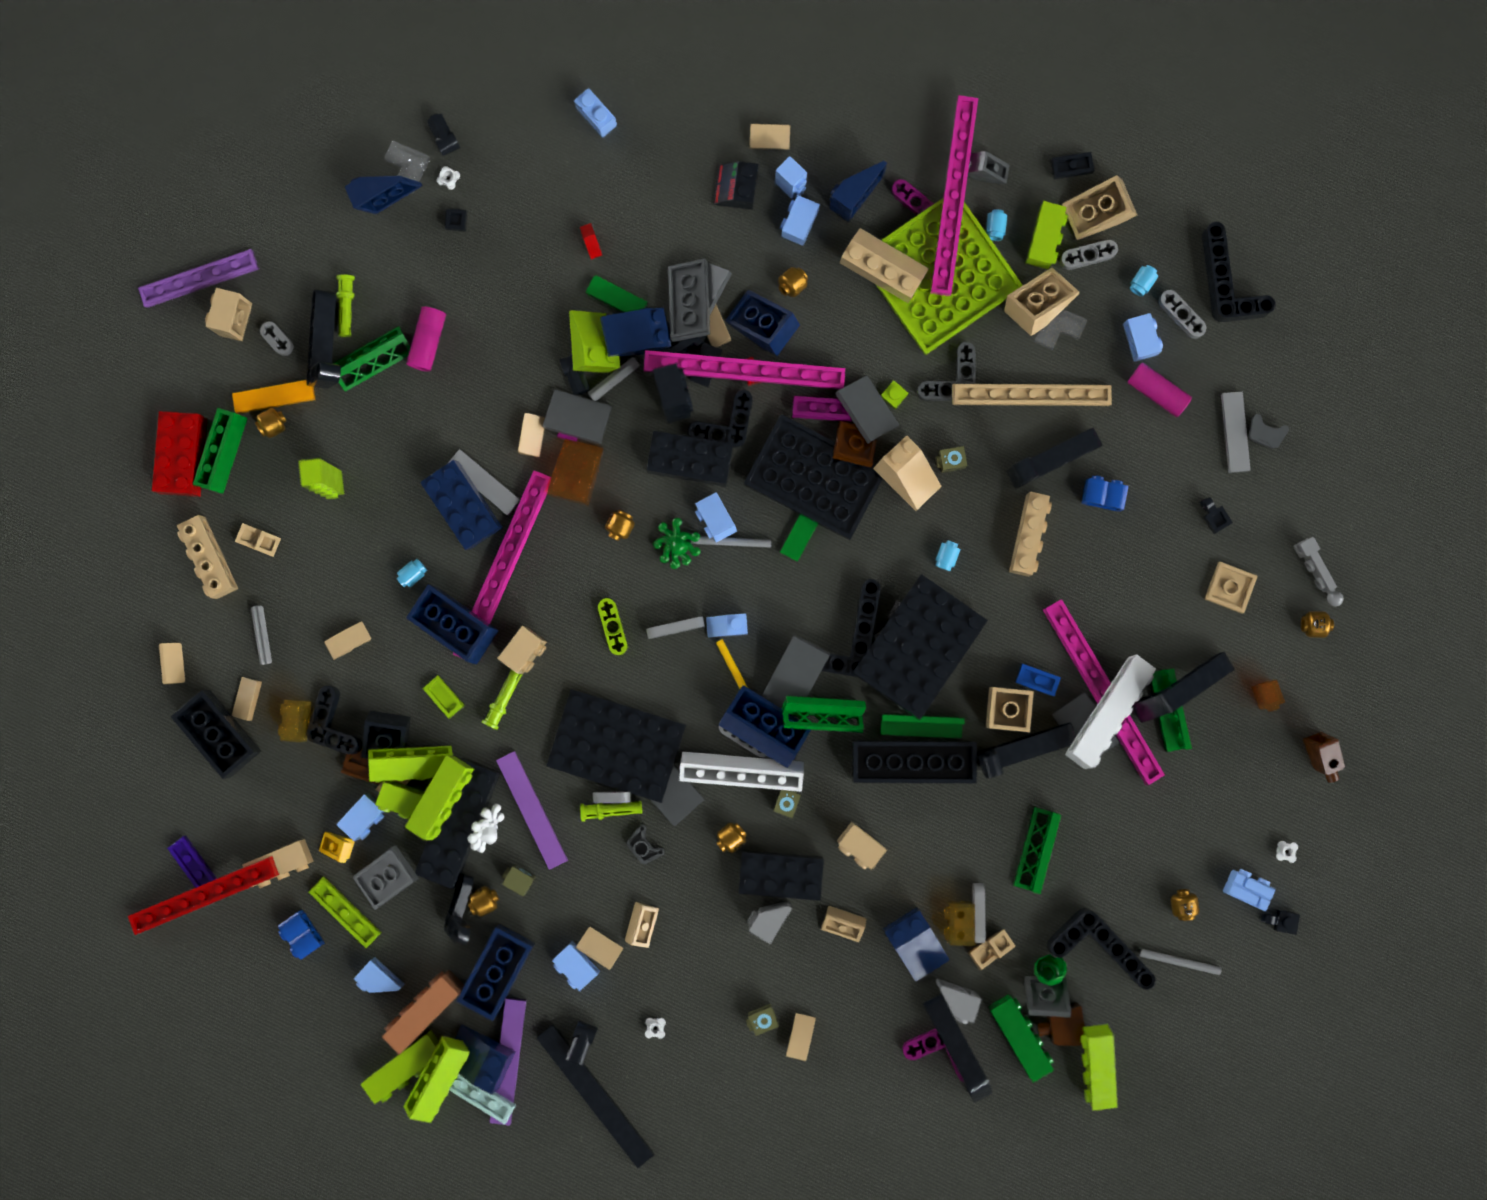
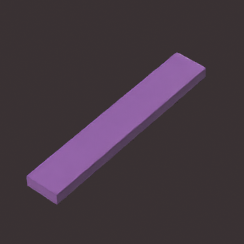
M249 249L144 285L138 289L144 306L148 308L256 271L259 267L253 251Z
M514 751L496 760L548 869L550 870L568 861L516 752Z
M506 998L500 1044L516 1052L503 1082L496 1092L514 1103L527 1000ZM512 1114L505 1125H511ZM490 1117V1123L504 1125L495 1118Z

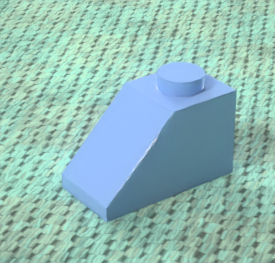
M746 613L706 618L708 638L748 635Z
M376 957L371 959L354 978L357 982L356 985L361 990L369 993L398 991L405 985Z

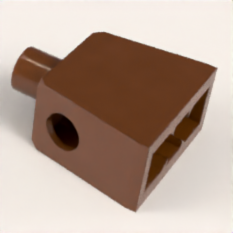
M1323 732L1303 738L1313 768L1324 774L1328 783L1338 781L1340 778L1337 771L1345 768L1338 739Z
M1078 1002L1070 1004V1017L1047 1016L1046 1023L1036 1025L1038 1036L1050 1035V1040L1054 1045L1082 1046L1081 1036H1084L1083 1027H1085L1082 1006Z

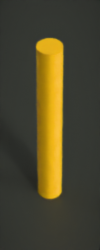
M723 639L716 642L739 689L743 685L747 687Z

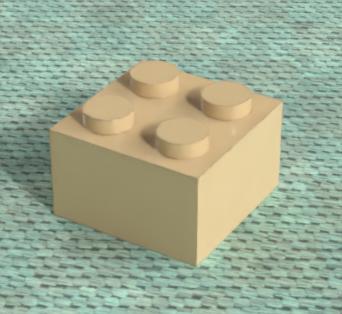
M216 288L215 293L211 296L210 312L207 313L205 318L206 327L219 336L242 341L252 303L240 293Z
M522 626L497 659L518 674L528 673L535 664L532 662L535 657H540L546 650L545 644L547 641L528 627Z
M989 687L985 728L1030 732L1034 691Z
M852 821L837 839L839 850L848 857L851 854L855 856L854 860L863 869L869 867L872 870L887 851L883 845Z

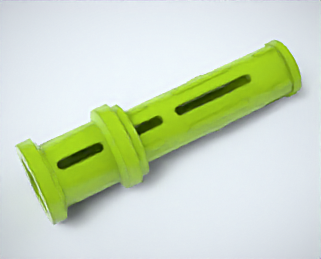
M337 275L338 292H336V296L339 299L338 336L351 337V304L354 298L353 281L355 277L352 275Z
M512 669L510 670L495 702L490 704V710L486 718L482 719L481 722L498 730L499 727L497 725L501 717L506 714L507 709L505 708L523 674H518Z
M642 802L597 803L593 805H584L582 803L580 804L581 821L584 822L586 819L595 818L602 820L608 816L642 814Z

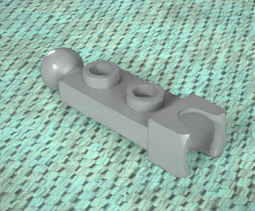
M1307 538L1295 544L1294 549L1299 558L1304 557L1306 561L1305 566L1314 575L1316 586L1322 592H1327L1328 604L1333 607L1340 606L1344 600L1343 595L1335 591L1337 586L1318 553L1320 547L1315 538Z

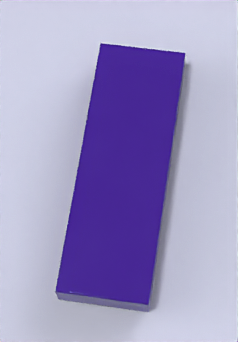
M187 836L181 837L167 848L195 888L217 879Z

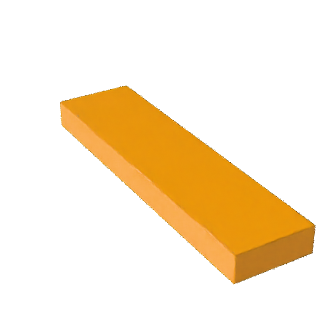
M306 380L232 393L236 414L316 400L314 387L307 386Z

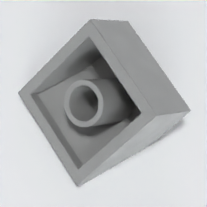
M785 901L760 907L757 912L753 911L748 919L749 931L771 944L792 909L791 903Z
M937 978L936 984L951 1013L956 1017L955 1020L967 1024L968 1021L974 1023L981 1002L977 992Z

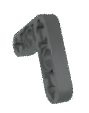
M963 342L957 348L956 381L922 382L917 388V396L921 400L952 401V393L950 396H943L940 391L941 387L948 386L952 391L953 384H976V354L973 344ZM964 347L971 351L967 356V361L971 360V362L960 363V360L964 361L965 359L964 353H961ZM964 366L971 369V375L968 377L963 376L960 372ZM925 386L928 387V390H934L935 386H938L937 396H934L935 392H929L928 396H925V393L921 392V390Z

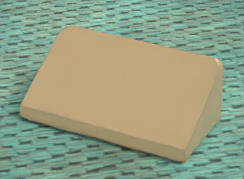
M751 124L750 148L789 150L790 125Z
M715 305L710 315V335H707L711 346L719 347L731 341L717 305Z
M524 413L518 447L519 454L540 457L545 417Z
M160 644L159 651L163 684L184 683L185 673L182 644Z
M245 677L241 678L232 712L233 717L252 721L262 681Z
M635 902L625 942L633 946L649 948L659 908Z
M828 906L821 930L859 942L867 919Z
M592 927L587 929L576 946V949L609 970L623 950L621 946Z

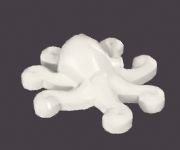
M494 804L491 811L488 808H484L481 816L485 819L473 823L472 830L474 834L472 833L468 837V842L472 843L471 849L483 853L486 843L491 845L496 841L497 824L504 819V814L499 812L501 810L499 804Z

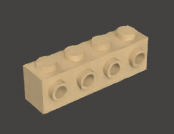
M1035 492L1026 494L1009 569L1010 573L1028 577L1033 575V572L1036 573L1039 561L1036 560L1037 553H1041L1043 541H1040L1041 535L1047 529L1045 517L1046 513H1050L1052 502H1049L1050 496Z
M197 515L178 524V537L187 547L186 554L194 562L195 574L199 579L201 578L204 584L202 588L206 596L218 599L237 590L238 586L206 517Z

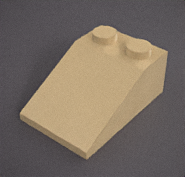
M1117 175L1062 203L1063 206L1067 207L1065 213L1068 214V220L1077 240L1114 227L1137 216L1124 182Z
M1050 268L1007 295L1004 312L1032 336L1046 327L1079 295V291L1055 269Z
M908 436L904 437L873 468L915 511L941 487L922 450Z

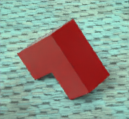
M589 223L581 226L580 230L590 259L602 256L592 224Z

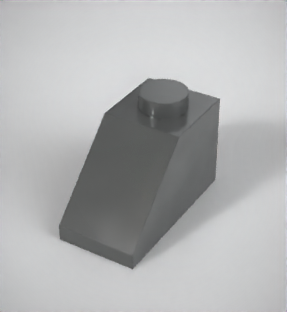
M987 151L971 153L968 170L969 177L978 181L1002 185L1007 184L1009 164Z

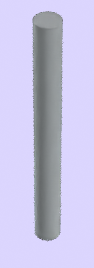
M700 536L698 542L691 541V544L771 547V539L726 537L716 543L713 537L709 539L707 536Z
M1142 948L1139 950L1140 957L1216 975L1221 974V967Z

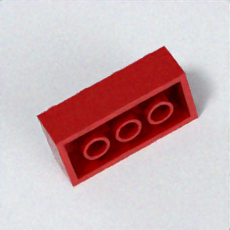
M159 411L152 482L153 492L164 495L200 497L201 487L193 485L205 448L206 417L193 413Z

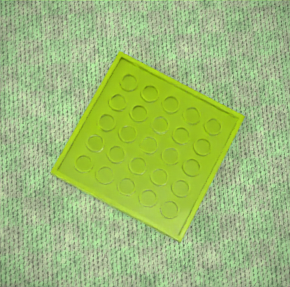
M943 198L881 240L929 268L909 303L876 285L924 355H927L1007 300V295L1023 286L965 202L951 296L930 293Z

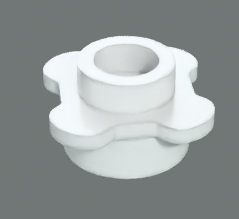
M443 167L437 178V183L445 185L448 189L452 190L456 187L455 183L460 178V174L458 171Z
M1285 841L1278 842L1276 858L1279 861L1288 860L1290 863L1295 862L1298 845L1296 843L1289 844Z
M647 1018L645 1022L647 1025L645 1036L647 1038H664V1025L666 1021L663 1018Z

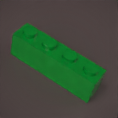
M217 408L193 485L221 494L224 493L248 418Z
M1008 994L989 1005L990 1012L1030 1080L1034 1083L1053 1072L1054 1069L1051 1064L1054 1061L1048 1051L1044 1053L1040 1047L1043 1045V1042L1037 1033L1033 1035L1030 1030L1033 1025L1028 1017H1023L1019 1010L1022 1007L1017 998L1012 999Z

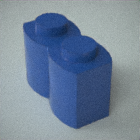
M1092 476V478H1088L1085 481L1081 503L1121 512L1125 507L1128 486L1123 485L1124 482L1119 480L1107 482L1101 476Z
M303 910L298 911L278 925L280 937L284 941L287 940L289 942L292 955L300 960L325 944L321 935L314 928Z

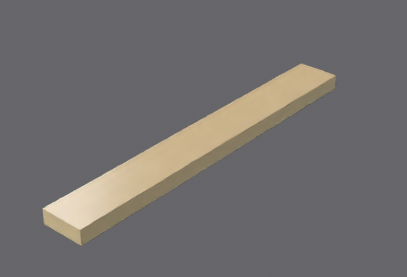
M953 384L952 405L1110 406L1112 405L1111 385Z

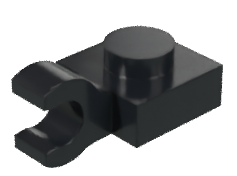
M1211 497L1199 502L1201 507L1208 513L1203 518L1213 534L1218 533L1233 523L1223 506L1216 508Z
M1277 910L1276 916L1262 913L1261 921L1275 925V931L1297 935L1300 915Z

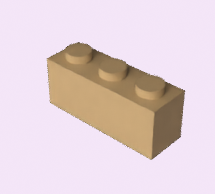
M303 839L247 862L242 866L244 868L272 856L280 874L277 876L279 881L290 876L289 872L296 869L298 873L309 868L308 864L314 861L307 843ZM271 879L257 884L259 889L271 884Z

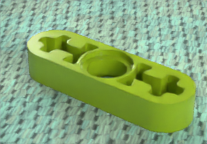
M602 599L598 604V611L609 650L615 655H623L627 651L628 644L617 605L612 599ZM608 602L609 605H613L610 613L611 615L616 614V618H609L605 621L604 617H608V614L605 610H602V607ZM611 621L617 622L619 626L618 630L614 633L609 632L607 629V625ZM621 633L622 637H618V641L623 643L624 647H621V651L618 652L617 649H613V646L616 645L615 639L610 640L609 636H616Z

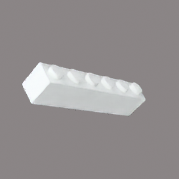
M1137 654L1128 657L1065 755L1083 769L1096 767L1101 760L1100 755L1102 752L1106 751L1111 745V738L1122 728V721L1131 714L1134 702H1137L1142 697V690L1145 685H1148L1153 680V673L1156 668Z
M682 752L679 781L802 792L804 762L792 761L787 769L773 759Z

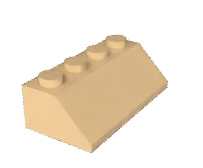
M861 228L849 243L840 260V264L907 303L910 302L929 270L926 266Z

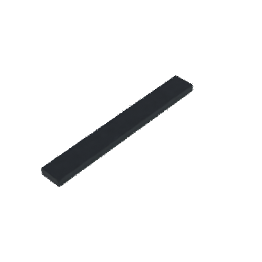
M552 1024L537 1036L536 1039L635 1166L639 1168L654 1156V1152L586 1065L583 1063L580 1066L566 1060L570 1045L555 1025Z

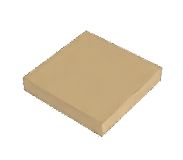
M1218 562L1204 600L1244 614L1258 576L1223 562Z

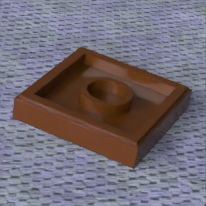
M840 421L832 458L872 467L877 439L867 444L855 424Z

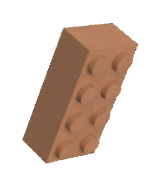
M450 970L445 974L441 971L429 983L431 988L426 986L414 998L416 1003L412 1001L399 1013L402 1016L401 1018L397 1016L384 1028L387 1032L382 1037L399 1055L463 990L465 985Z

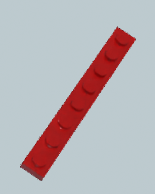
M271 856L129 915L128 919L134 935H137L277 877L280 874Z

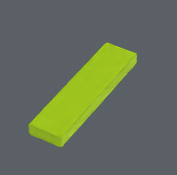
M322 877L308 892L365 948H368L382 933L325 877Z

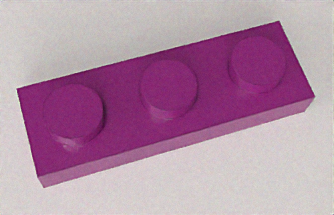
M794 396L792 418L852 422L851 417L839 399Z

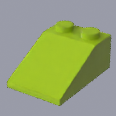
M569 311L573 371L609 373L620 368L619 356L608 357L600 320V317L607 316V314Z

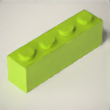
M321 459L299 461L301 486L315 492V494L326 497V499H336L338 495L344 494L342 471Z
M452 746L368 750L369 782L381 783L389 780L405 781L407 779L425 780L433 778L446 755L453 756Z
M446 755L405 828L423 840L435 839L441 831V825L450 816L452 806L460 799L463 787L471 780L474 768L455 756Z
M1108 1024L1083 1027L1084 1036H1081V1044L1083 1049H1085V1054H1082V1062L1084 1067H1086V1072H1083L1084 1083L1087 1085V1090H1084L1086 1103H1090L1093 1111L1117 1108L1113 1033Z
M432 1030L360 1084L374 1104L380 1100L384 1103L393 1096L392 1091L396 1088L400 1091L410 1083L408 1079L412 1076L417 1078L421 1075L439 1042Z
M444 1036L441 1037L404 1104L410 1119L432 1122L444 1098L448 1095L454 1080L457 1079L461 1067L468 1059L470 1052L463 1041Z

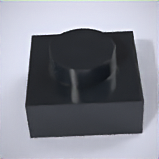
M446 209L445 229L448 231L466 232L468 212L459 209Z

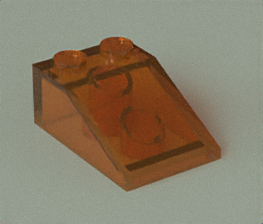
M565 439L547 494L551 497L589 506L604 448Z

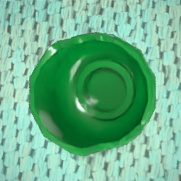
M1051 954L1039 958L1034 964L1036 978L1042 984L1048 986L1059 984L1067 972V964L1064 959L1053 957Z

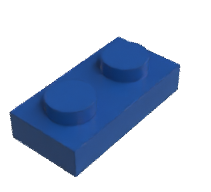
M1021 664L1015 683L1054 697L1061 677Z

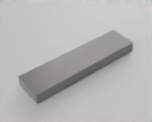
M1243 391L1222 393L1221 403L1228 473L1251 471Z
M460 449L449 461H459L477 490L506 515L509 516L520 503V499Z

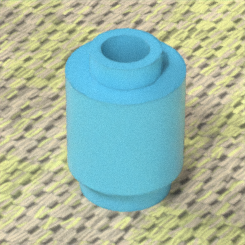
M996 209L987 214L986 233L992 241H1001L1006 234L1007 215L1004 214L1003 210Z
M1149 265L1146 267L1141 266L1131 281L1129 289L1136 295L1143 297L1157 280V270Z
M949 540L946 543H941L935 559L937 561L935 566L951 571L961 550L957 548L958 544Z
M418 559L411 560L397 572L398 577L396 579L403 587L408 586L411 588L425 576L424 573L428 570Z

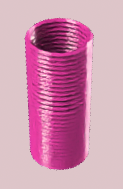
M423 306L421 307L420 317L406 364L412 368L430 372L446 314L438 309Z
M1144 362L1139 365L1128 380L1129 385L1174 415L1175 418L1184 411L1192 399V396L1162 377L1154 369L1152 370Z

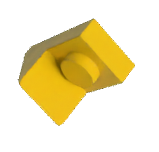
M324 832L319 851L338 862L346 863V860L351 856L355 841L344 836Z

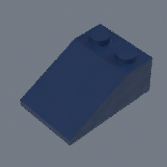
M882 161L843 180L840 185L836 184L830 193L832 195L829 199L831 201L830 209L849 222L884 177L887 162Z
M402 176L356 177L351 180L350 184L345 186V189L354 209L378 214L422 187V184Z
M750 290L745 293L725 320L727 324L775 356H778L800 326L793 312Z
M646 308L600 317L608 357L645 355V350L663 352L671 347L664 308Z
M917 907L883 928L915 982L950 960Z
M462 1024L455 1039L463 1041L470 1053L459 1074L473 1086L492 1095L499 1090L516 1051Z

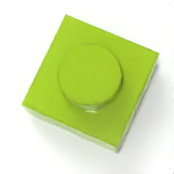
M893 381L881 394V397L891 407L896 409L909 393Z

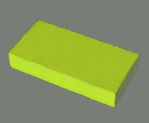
M439 675L422 688L448 719L465 706Z

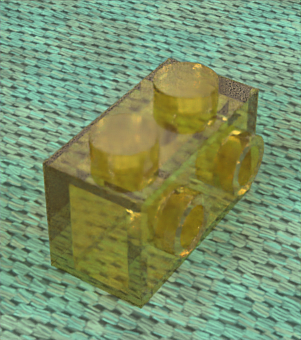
M284 700L280 708L282 724L278 727L280 741L307 742L306 733L309 726L311 701Z
M948 901V907H944V918L948 919V927L944 928L945 940H948L949 945L975 946V904L972 901Z

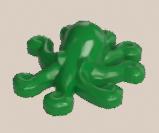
M680 518L673 519V531L667 529L666 523H660L658 530L666 536L657 538L653 542L655 549L661 548L662 543H666L663 555L659 557V560L662 563L669 562V553L671 551L673 561L670 563V567L672 569L680 567L679 556L682 558V564L689 565L691 563V557L686 554L688 550L692 556H698L701 553L699 547H694L690 542L686 541L689 539L693 542H698L700 534L697 532L693 534L681 532L679 526H681L682 520Z

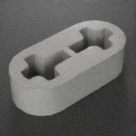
M269 321L262 324L260 333L269 345L282 356L291 354L294 348L293 343L285 333L273 322ZM269 327L273 329L272 331L276 335L275 337L268 334L267 329ZM279 340L286 343L285 346L287 348L285 350L281 348V345L278 343Z
M593 792V803L631 802L630 792Z

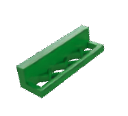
M400 326L333 363L341 366L339 384L345 392L408 357L411 345L405 338ZM402 342L405 344L406 351L402 353L394 352L395 346ZM381 354L389 355L388 361L384 363L377 362V358ZM363 364L372 365L371 370L367 373L359 371L360 366ZM347 373L353 374L354 379L345 384L341 377Z
M1174 668L1154 671V678L1150 682L1152 693L1162 691L1177 681ZM1183 706L1169 714L1158 717L1166 752L1192 749Z
M786 696L782 705L784 728L862 733L864 731L862 715L866 709L865 701ZM788 714L796 715L800 720L798 722L789 721ZM809 716H815L820 721L818 723H812L807 718ZM834 717L839 723L831 724L827 718ZM848 718L857 719V725H851L846 720Z
M881 715L880 735L962 738V724L965 723V718L923 716L921 720H918L914 716Z
M1034 807L1014 886L1041 894L1061 814ZM1038 812L1049 815L1047 823L1041 827L1036 822ZM1039 832L1042 836V842L1034 847L1031 837ZM1034 851L1037 861L1029 866L1026 862V856ZM1027 871L1032 876L1030 886L1020 883L1021 875Z

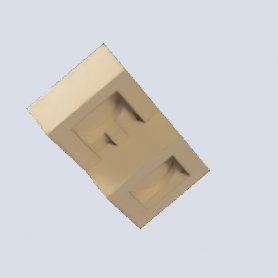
M242 523L235 542L274 557L281 538Z
M361 621L329 638L324 644L333 660L370 641L372 638Z
M1002 929L986 939L985 943H980L970 950L968 954L977 968L983 970L994 960L1003 957L1016 946L1006 931Z
M798 1013L795 1014L786 1057L806 1061L816 1018Z

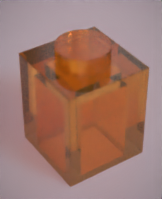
M1268 680L1251 686L1259 709H1267L1268 712L1279 709L1280 704L1285 703L1277 680Z

